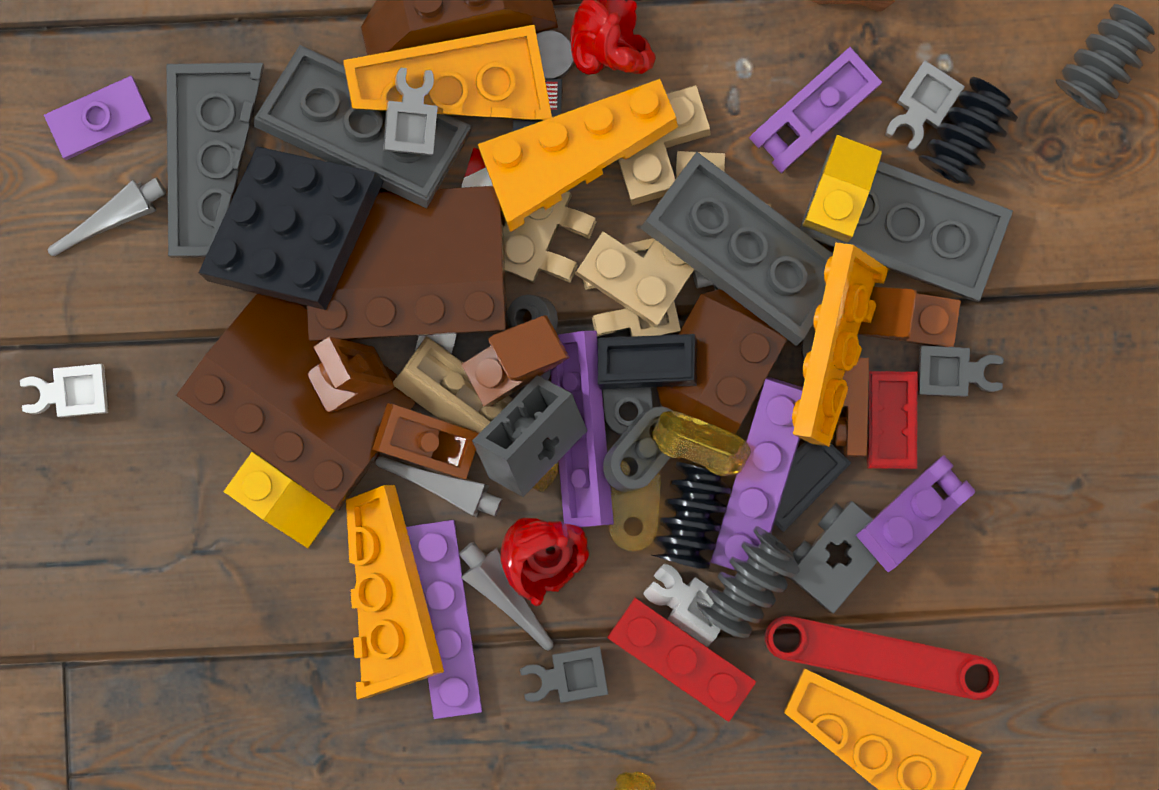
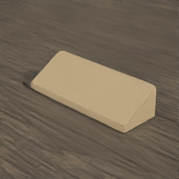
M426 336L393 381L394 386L440 420L480 433L513 399L507 396L491 407L483 406L461 365L463 362Z

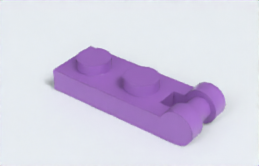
M849 47L762 124L749 139L758 149L762 146L774 158L772 161L773 166L782 174L882 84V81ZM786 124L799 137L790 146L777 134Z
M945 455L930 465L856 535L887 572L897 567L959 506L976 492L967 480L962 483L952 472L951 468L954 465ZM935 482L948 495L945 499H942L932 488Z

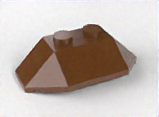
M376 0L363 22L361 30L368 56L529 25H535L537 33L558 28L552 0Z
M720 289L700 295L679 335L695 334L697 338V386L656 387L662 407L674 411L683 423L684 438L678 449L716 469L787 341V338Z

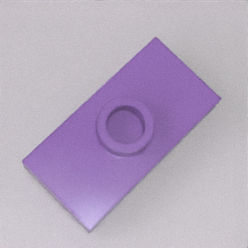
M132 76L44 114L64 160L73 158L153 122Z

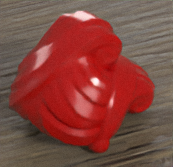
M582 1L575 13L570 32L572 58L576 67L582 73L588 75L597 74L607 66L613 70H621L626 73L644 74L653 68L656 57L648 40L640 34H633L637 22L636 10L638 4L636 1Z
M537 518L518 519L507 530L501 547V564L510 586L520 596L530 600L531 604L540 606L544 601L546 591L559 592L574 577L575 573L580 572L584 568L589 557V549L587 548L588 537L582 528L572 524H563L562 521L546 522ZM551 546L554 547V549L551 551L546 550V548H549Z

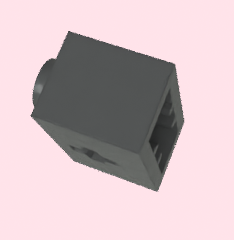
M537 375L472 442L488 477L524 497L587 432V429L572 393Z
M852 501L847 502L843 508L835 503L817 524L824 531L811 545L804 540L793 552L794 559L800 570L796 577L788 578L830 613L834 614L878 562L856 536L873 518ZM844 542L848 546L844 551V555L848 558L845 565L834 563L832 566L827 564L826 561L830 557V553L826 550L827 545L830 543L838 546Z

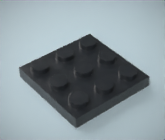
M257 146L198 273L208 282L326 310L384 181L373 171Z

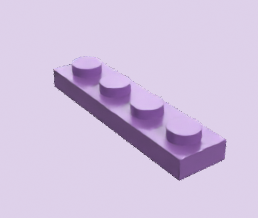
M597 331L559 334L558 337L570 358L551 369V382L572 393L587 429V432L558 461L564 524H572L578 527L614 524L611 488L603 471V461L607 454L602 389L598 386Z
M771 377L765 379L711 563L735 570L729 562L732 556L747 561L749 558L741 544L744 541L756 546L761 543L753 532L755 526L772 533L800 441L799 437L793 435L792 413L795 403L801 399L803 387Z
M455 520L406 527L444 668L443 673L428 678L434 719L480 713L482 712V704L464 581L461 578L463 574Z

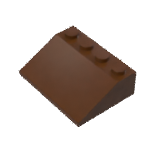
M493 186L438 189L427 209L393 192H379L327 309L323 310L307 306L309 341L319 342L327 337L355 340L501 332L507 330L508 314L502 209Z
M256 294L203 357L176 396L332 509L339 511L381 453L372 449L387 403L412 410L417 402L395 387L388 393L335 412H327L308 376L309 371L321 363L314 346L322 341H309L307 309L298 303ZM384 365L393 382L397 374Z

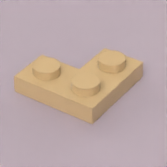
M697 86L667 94L677 119L678 127L630 158L626 160L623 158L618 159L632 206L663 197L675 181L666 148L711 135Z
M602 232L575 272V275L656 327L690 277L694 268L656 240H654L644 257H641L610 235Z

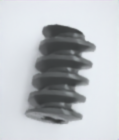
M1114 4L1109 10L1111 19H1102L1097 25L1100 35L1090 34L1085 40L1088 50L1079 49L1074 54V61L1077 65L1067 64L1063 68L1062 75L1066 81L1055 79L1057 85L1077 103L1102 114H1105L1108 109L1100 97L1106 95L1117 99L1120 95L1112 84L1114 79L1129 84L1132 80L1124 69L1125 65L1127 64L1138 69L1144 65L1136 54L1137 50L1139 49L1150 54L1155 51L1154 46L1148 39L1150 34H1155L1151 25L1132 10L1119 4Z
M755 526L753 532L761 543L758 546L745 541L741 544V547L749 557L748 560L744 561L733 556L729 560L737 574L735 576L723 572L718 574L719 580L725 587L723 592L708 587L706 593L713 602L712 606L710 607L699 602L696 604L701 613L715 626L740 638L750 636L752 627L749 622L758 623L763 619L764 613L760 606L769 608L775 604L776 598L772 591L780 593L786 590L788 584L784 576L796 577L800 570L790 549L771 533Z

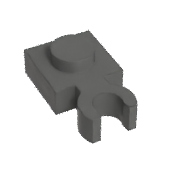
M920 346L918 395L968 397L969 383L975 384L980 390L985 392L999 391L1003 389V383L987 381L984 377V369L987 365H1002L1004 358L998 355H987L977 362H969L970 348Z
M600 646L552 654L553 669L546 670L538 664H529L520 669L521 675L533 673L537 674L542 680V686L538 691L524 694L526 701L535 702L542 700L550 690L558 689L560 703L608 695Z

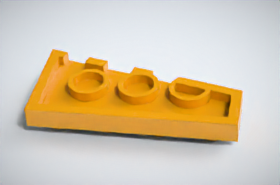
M535 25L343 60L352 109L387 111L388 101L402 102V95L398 92L395 85L396 74L402 67L407 68L406 83L414 89L422 87L423 75L426 70L433 72V87L424 96V104L438 106L437 114L542 121L552 118Z
M658 79L479 143L478 147L508 228L512 232L525 224L524 218L541 207L545 210L562 200L561 195L583 181L586 184L603 175V168L619 158L625 160L676 129L678 124L663 84Z
M836 242L833 256L826 262L824 270L826 287L822 304L818 305L814 314L813 324L816 332L812 350L807 353L803 363L805 381L801 399L795 403L792 413L793 435L811 444L828 447L830 446L848 392L847 383L843 380L844 373L857 365L862 350L857 337L862 322L871 323L876 308L875 301L869 300L874 284H884L889 268L852 244Z
M383 485L346 499L349 562L355 565L356 574L355 589H351L352 609L357 608L359 637L353 638L354 658H360L361 682H356L357 700L370 698L444 672L395 485Z
M805 668L784 709V713L878 790H965L982 754L981 751Z

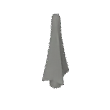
M157 177L144 185L141 182L137 184L132 180L85 222L48 248V253L51 256H56L97 234L157 211L152 202L166 194L165 188Z
M383 456L376 459L378 467L429 490L476 518L479 511L496 517L500 510L503 499L486 493L489 488L488 485L425 471Z
M474 542L468 544L459 553L470 567L461 578L510 616L543 649L551 650L554 646L553 641L541 626L525 599L510 586L503 571L501 555L498 549L495 548L485 556Z

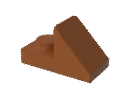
M873 287L869 300L875 301L876 308L871 323L862 322L857 335L928 346L954 347L961 300L917 294V290Z
M543 315L492 335L488 338L490 347L461 365L483 406L491 407L530 383L537 375L545 374L570 357L548 316Z
M327 337L314 346L321 363L311 369L308 376L327 412L341 410L388 393L395 388L373 346L334 337Z
M859 358L857 365L853 366L851 370L845 371L843 380L846 381L848 386V392L842 407L844 409V417H839L835 428V445L844 446L843 455L845 457L867 456L869 358Z
M387 403L372 450L466 480L476 451L472 440L479 433Z

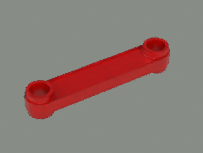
M780 616L773 619L767 625L764 633V642L767 649L773 656L782 660L972 700H983L990 697L999 685V672L996 665L987 658L792 616ZM783 624L793 625L799 633V642L790 651L778 650L773 642L775 630ZM975 664L983 665L989 674L987 685L979 691H971L965 683L966 671Z

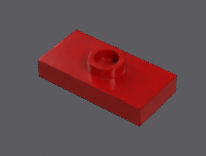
M869 371L867 469H917L918 372Z

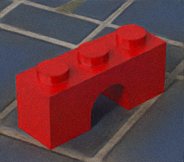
M635 597L607 636L610 641L728 722L756 683L750 676Z

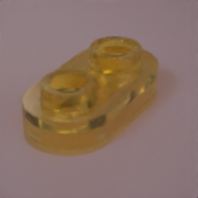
M677 411L663 412L652 432L655 442L664 454L673 458H685L705 466L710 472L720 476L740 473L751 453L749 445L738 435Z
M622 460L621 470L628 476L630 467L627 462ZM660 471L647 486L638 490L621 492L612 487L611 499L614 524L609 525V532L613 541L622 549L628 551L644 549L652 543L656 536L661 485ZM636 517L642 522L643 529L639 535L629 536L624 531V523L628 518Z

